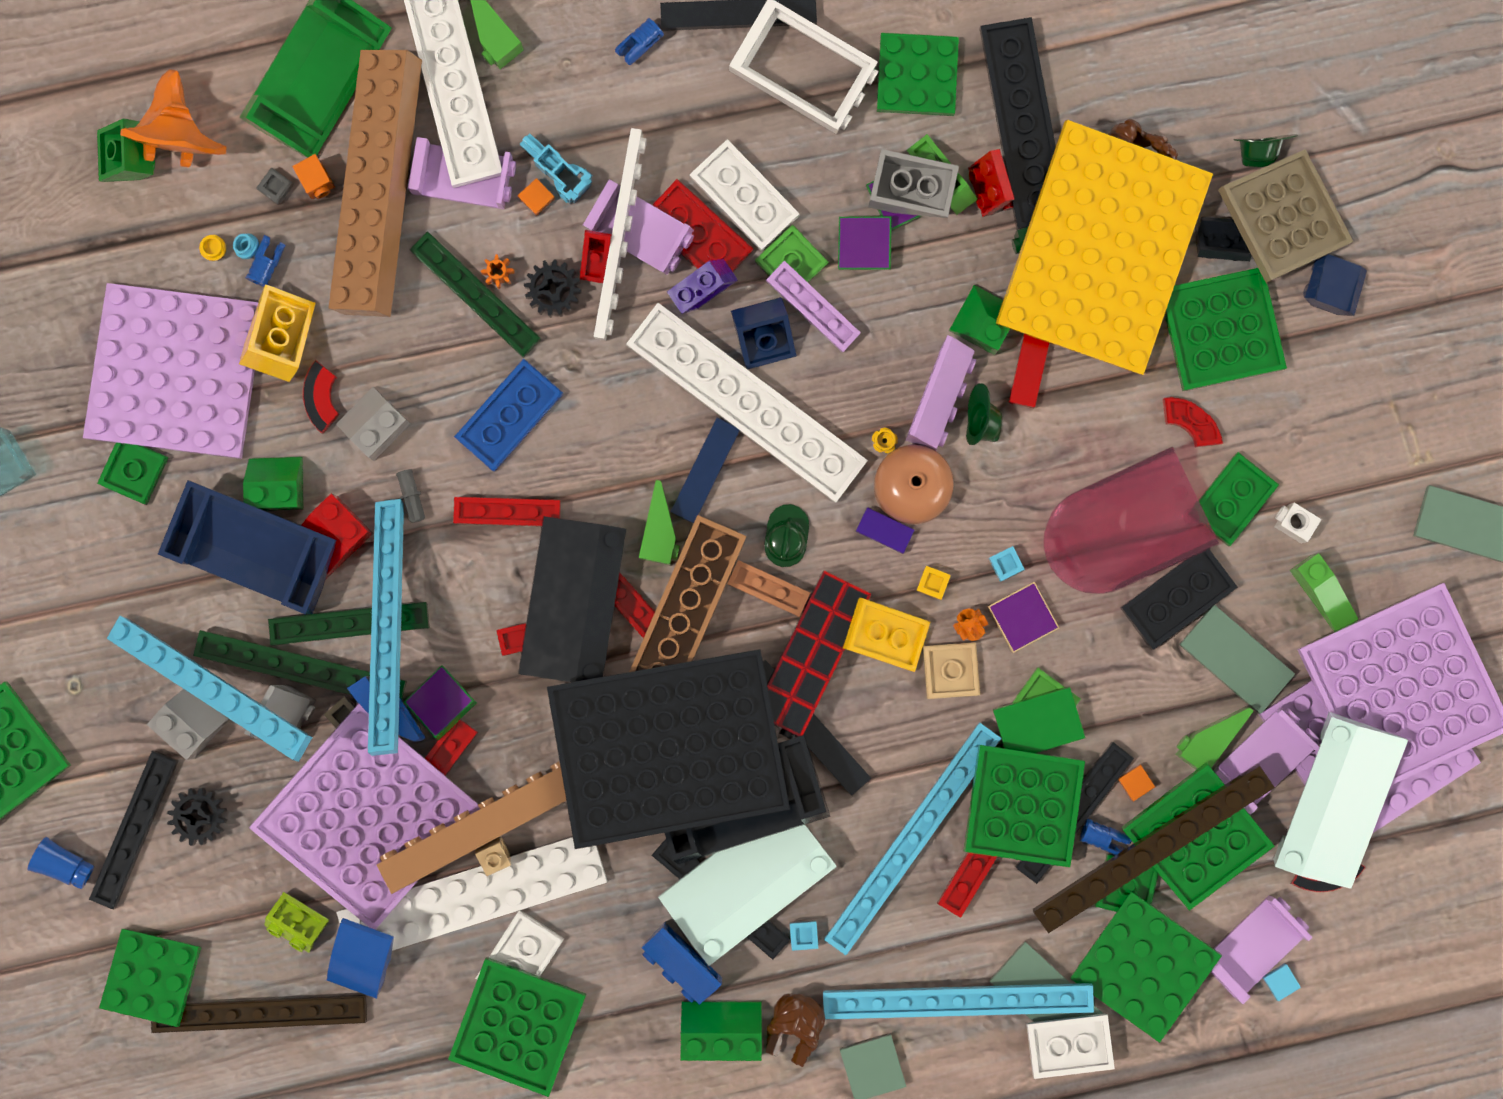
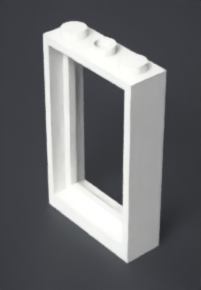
M767 0L729 65L730 72L835 134L838 133L840 128L846 129L852 118L849 112L853 105L857 108L859 107L865 96V93L862 92L866 83L871 85L879 72L875 69L878 63L876 60L775 0ZM777 18L862 68L834 117L749 68L750 63Z

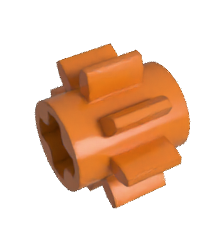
M495 254V260H484L487 267L481 270L482 275L489 276L485 281L487 285L494 282L497 288L500 289L501 284L504 282L511 284L508 277L509 274H514L515 271L512 268H507L510 263L508 258L502 262L498 255ZM493 269H501L503 274L501 276L494 274Z
M964 609L957 615L958 623H955L953 627L963 641L965 639L970 641L978 640L986 633L984 627L988 625V621L979 609Z

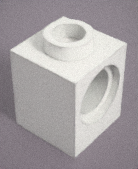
M1292 503L1287 505V507H1281L1275 517L1278 521L1274 527L1302 544L1309 541L1322 519L1298 504ZM1292 515L1298 516L1301 521L1298 529L1294 528L1290 523Z

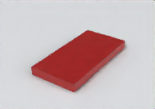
M678 179L652 205L683 224L689 225L694 230L692 232L694 238L687 249L683 248L680 254L696 269H699L708 261L724 259L732 272H734L753 252V248Z

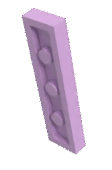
M785 261L766 279V282L841 352H844L861 333Z

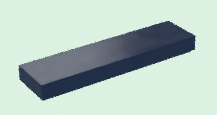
M716 418L675 501L671 513L691 523L695 522L740 432L739 429Z

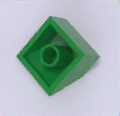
M121 119L97 130L98 176L100 182L142 180L153 175L155 160L152 162L144 159L143 144L120 135L121 129L134 128L140 121Z
M303 457L249 459L243 481L244 503L264 511L304 510Z

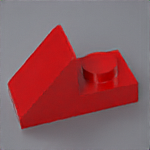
M585 230L580 280L603 283L612 234Z

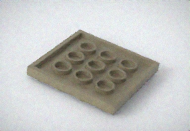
M1306 149L1218 189L1266 283L1353 242Z

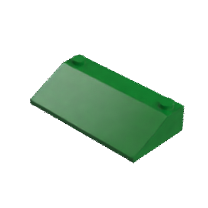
M309 0L239 118L306 158L314 154L317 155L356 90L361 50H379L392 27L353 0Z

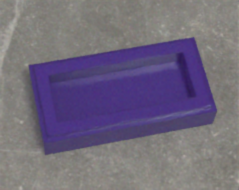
M867 507L855 532L904 554L914 529Z

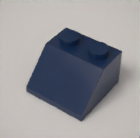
M782 297L731 310L736 335L747 370L797 356L788 314Z

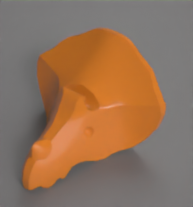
M169 69L161 76L156 85L151 106L139 124L134 128L120 130V135L143 144L144 159L147 161H154L156 148L181 152L180 166L187 168L191 166L194 154H226L227 146L203 135L194 123L189 109L186 107L184 89L177 70Z

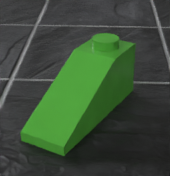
M470 0L480 43L484 50L481 54L491 66L495 63L499 69H502L524 51L522 43L486 0Z
M928 134L907 149L911 156L951 164ZM957 173L950 206L956 215L977 200L975 194L959 173Z
M656 480L639 559L671 566L672 560L677 561L680 545H675L676 536L662 482Z
M1319 553L1308 556L1290 569L1292 575L1334 632L1358 620L1335 574Z
M1243 707L1191 733L1189 737L1185 735L1177 744L1179 750L1175 755L1195 770L1206 762L1212 768L1253 713V710Z

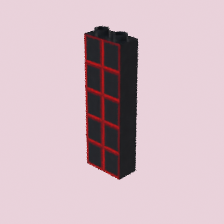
M826 571L820 574L767 683L774 725L781 729L779 734L788 739L804 734L845 650L843 646L858 599L864 598L869 600L871 593Z

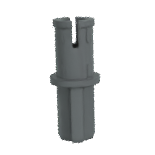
M412 469L396 473L403 495L400 498L405 502L410 522L415 523L424 520L425 514L419 497L421 491L417 490Z

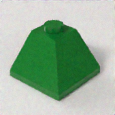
M973 285L949 331L995 356L1010 330L996 324L1003 300Z

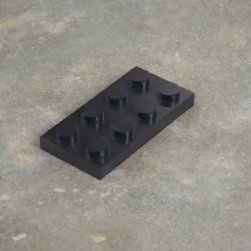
M1204 545L1121 606L1120 609L1149 648L1154 650L1238 587L1208 546Z

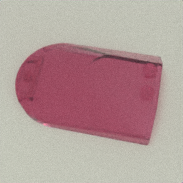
M1173 447L1069 495L1053 510L1044 531V551L1051 569L1070 587L1091 594H1105L1120 590L1219 545Z

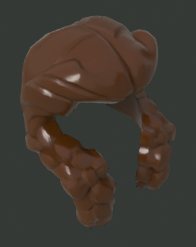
M1131 118L1127 119L1124 123L1116 124L1108 134L1143 148L1152 146L1157 153L1175 160L1177 159L1178 153L1167 142L1168 139L1165 136L1152 135L1142 131L1141 125Z
M784 994L774 1005V1017L767 1026L768 1036L765 1052L778 1056L781 1050L783 1034L795 1035L800 1039V1043L797 1044L791 1061L796 1065L804 1067L807 1057L818 1046L819 1035L825 1024V1013L821 1005L813 998L803 994Z

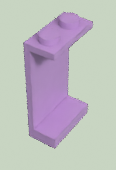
M417 137L408 189L414 195L504 209L505 202L509 203L511 199L512 187L508 185L510 177L515 175L516 161H513L510 152H505L504 156H499L502 166L501 176L453 188L442 146L432 145L428 139Z
M610 179L608 180L583 226L591 231L612 234L621 186ZM637 197L635 206L630 205L629 216H633L631 231H626L624 242H628L627 252L668 275L670 271L674 272L679 265L681 258L678 256L682 249H687L694 238V235H692L694 230L689 225L683 224Z
M1279 707L1214 769V772L1224 784H1227L1251 767L1259 764L1274 787H1276L1314 750L1318 752L1320 746L1316 742L1319 738L1309 728L1304 731L1297 724L1300 719L1289 708L1284 711ZM1268 793L1244 807L1245 810L1251 815L1258 808L1257 804Z
M1268 895L1214 947L1216 951L1222 954V957L1212 969L1211 974L1242 1004L1250 998L1247 992L1302 939L1309 941L1313 938L1307 932L1309 926L1300 917L1295 919L1288 912L1291 908L1281 897L1276 899Z

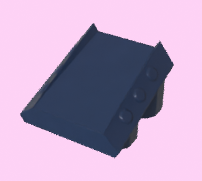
M1328 254L1314 261L1311 278L1304 288L1303 296L1311 306L1336 315L1355 316L1367 270L1360 265Z

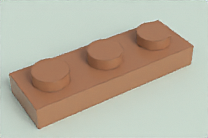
M739 560L727 583L729 586L800 617L810 595V592Z

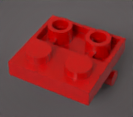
M1000 149L991 150L968 167L969 180L973 184L977 198L976 204L981 210L982 217L990 216L1003 208V211L1013 208L1012 201L1014 200V195Z

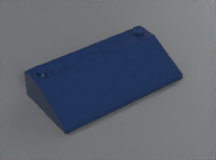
M187 480L158 555L180 564L192 565L280 601L281 605L300 613L313 614L323 590L337 540Z

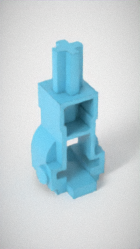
M530 133L522 139L523 141L520 143V146L534 158L535 166L554 181L556 190L563 201L569 204L575 203L590 188L593 175L589 171L575 164H568L549 144L544 147ZM564 169L568 172L571 171L576 176L579 174L582 176L580 178L581 182L573 191L570 189L567 193L564 192L567 185L557 177Z

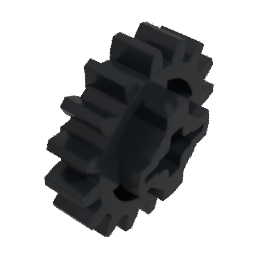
M555 259L550 266L544 260L543 268L541 269L536 265L533 266L536 273L534 275L528 273L527 277L531 282L524 283L525 289L530 290V292L525 294L526 299H533L529 304L531 308L539 306L538 313L542 315L544 311H547L549 318H552L554 312H557L562 317L563 309L571 312L570 304L579 303L575 294L582 293L580 288L575 287L581 283L579 278H573L576 274L575 270L567 271L568 265L565 262L559 267ZM553 272H557L564 275L566 279H559L558 277L553 275ZM544 275L541 285L536 286L538 280ZM550 284H555L557 287L556 293L551 294L549 290ZM570 290L568 297L562 302L561 299L564 293ZM541 298L542 300L546 298L550 300L553 305L544 304L539 299Z
M195 788L188 789V795L185 792L178 794L180 801H171L175 809L167 811V814L173 816V820L168 821L167 824L175 826V829L171 832L172 835L181 834L180 842L189 839V845L193 846L198 840L200 845H205L207 838L210 841L216 840L214 832L222 833L224 831L219 825L226 823L228 820L222 817V813H225L227 808H220L219 805L223 802V799L215 800L216 792L210 791L206 795V788H199L198 792H196ZM194 799V801H192L191 807H189L188 809H183V807L188 801ZM207 804L211 806L213 813L209 810ZM198 812V815L207 819L197 821V818L188 814ZM181 820H183L184 823L186 824L187 830H186L185 827L183 826ZM212 824L207 832L201 834L205 825Z

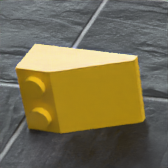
M265 284L244 343L239 364L290 382L299 369L315 302Z

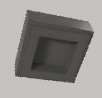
M270 168L256 189L279 205L294 184L279 172Z

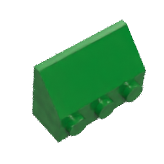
M682 1001L680 1061H762V1001H703L700 1005L696 1001L692 1003L690 1001Z

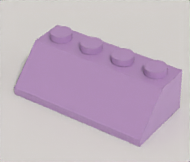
M947 335L942 344L905 440L916 445L929 447L935 451L938 446L943 447L948 432H945L944 429L947 421L953 422L958 409L953 407L957 397L962 398L967 386L966 383H963L966 373H972L976 363V359L972 358L974 350Z

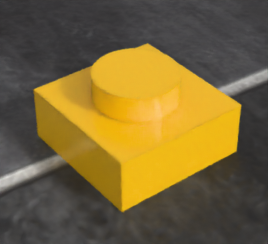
M925 566L916 591L942 600L951 575Z

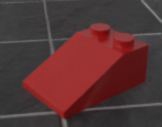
M332 493L301 524L303 527L337 540L326 579L374 534L338 496Z

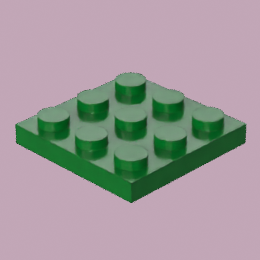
M881 33L877 112L954 116L959 37Z
M121 929L99 1009L179 1027L201 947L128 929Z

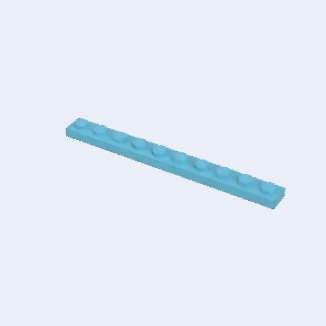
M401 499L375 502L368 753L371 756L398 753L404 503Z
M119 616L109 633L108 640L290 759L300 761L313 737L128 618Z
M980 722L976 725L825 936L824 940L844 955L848 954L973 779L978 745L996 747L1001 737Z
M1092 983L823 990L825 1019L1094 1012Z

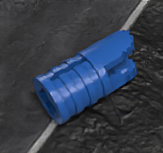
M648 18L616 47L615 52L619 56L624 55L625 62L628 65H632L654 43H657L664 34L651 18Z
M266 235L263 236L249 273L245 277L247 280L262 287L265 284L269 285L268 282L274 273V268L277 267L286 246L280 242L274 250L272 259L263 256L270 244V237Z
M1091 819L1086 820L1080 834L1081 842L1094 845V847L1101 848V850L1114 855L1125 849L1112 843V839L1124 844H1131L1132 842L1126 833L1103 824L1101 825L1098 822H1093Z

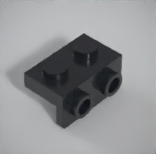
M1200 218L1195 236L1198 257L1250 262L1252 255L1233 219Z

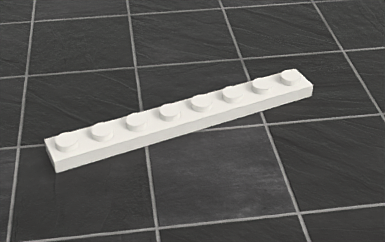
M631 128L596 320L594 338L606 341L607 335H612L614 320H611L610 316L612 309L616 310L619 294L615 293L616 283L621 284L623 268L619 266L621 257H626L628 242H624L626 231H631L633 216H629L630 205L635 206L637 199V190H633L635 179L640 180L642 164H638L640 153L644 154L647 138H643V133L640 129Z

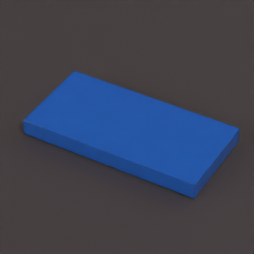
M523 359L454 437L495 472L564 393Z

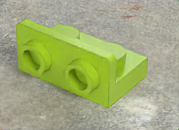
M283 892L266 916L264 925L267 927L266 930L274 937L280 938L282 936L290 941V946L299 952L305 950L310 953L313 949V944L328 924L329 919Z

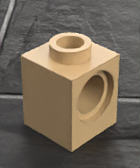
M502 836L475 849V855L486 876L511 866L510 852Z

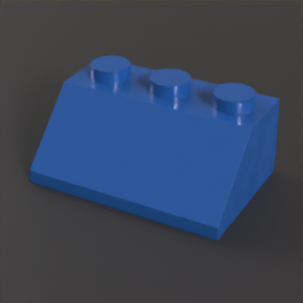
M666 922L642 945V949L645 951L642 955L652 965L657 963L664 969L662 975L672 984L676 981L683 988L681 993L691 1003L695 1000L700 1005L722 985V977L711 966H708L704 959Z

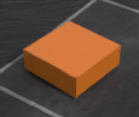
M537 178L517 195L536 216L555 199L554 195Z
M1140 764L1118 779L1133 802L1155 788V785Z

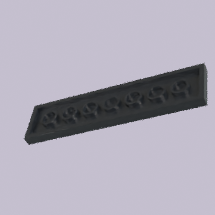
M1032 17L982 25L979 29L1004 165L1014 195L1012 209L1016 231L1029 227L1056 148Z

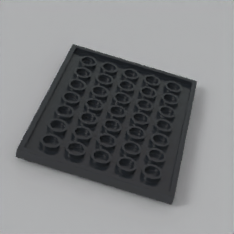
M761 649L547 687L574 849L790 810Z

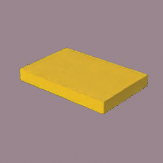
M859 598L843 649L915 672L931 622L867 599Z

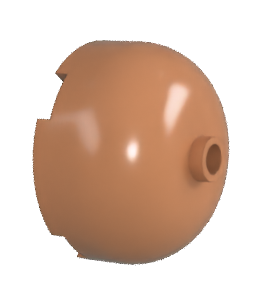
M906 445L890 452L880 463L874 478V494L880 508L893 520L905 524L918 525L936 518L949 504L954 489L953 474L947 461L935 450L922 445ZM912 478H920L921 485L914 486L911 483Z

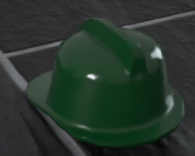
M1281 135L1256 140L1234 139V141H1240L1242 164L1244 166L1266 167L1274 163L1278 158L1283 139L1293 138L1298 135Z
M978 383L974 386L968 401L966 439L969 445H976L980 440L997 442L1000 437L1002 413L996 406L990 403L989 390L984 383Z
M786 504L777 507L770 514L764 543L765 553L768 559L777 566L791 567L799 563L804 557L809 533V519L800 507Z

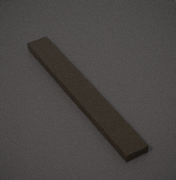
M366 995L186 1003L179 1027L151 1021V1033L366 1023Z

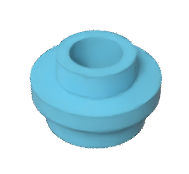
M250 233L238 235L233 242V249L236 255L242 259L252 258L259 247L258 239Z

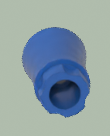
M44 837L36 848L27 870L83 889L94 870V866L85 862L83 858L62 848L48 837Z

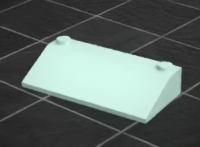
M1329 712L1320 734L1322 742L1286 836L1282 835L1273 860L1277 868L1302 877L1351 889L1408 739Z
M803 825L712 854L660 894L658 898L693 947L710 966L837 866L807 826Z

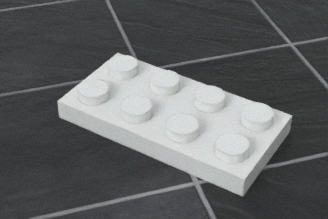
M728 139L690 174V178L761 252L800 215Z

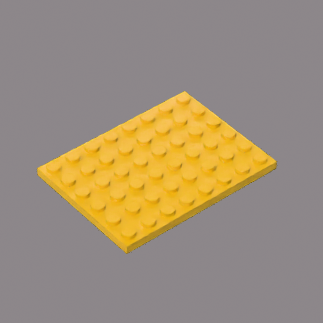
M1066 120L1062 127L996 324L1139 375H1144L1213 173Z

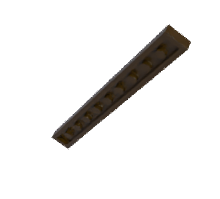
M1256 764L1033 908L1034 914L1049 934L1275 788L1261 766Z

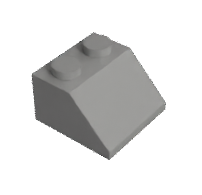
M374 387L336 423L345 435L373 461L411 424Z
M183 689L163 705L148 722L147 726L182 757L190 760L195 759L230 719Z

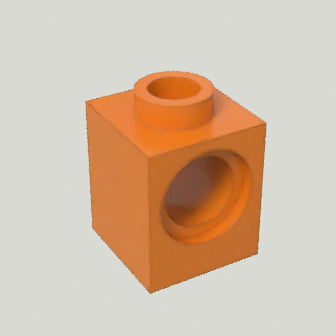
M316 154L292 166L311 199H321L330 194L331 189L335 188L325 167Z

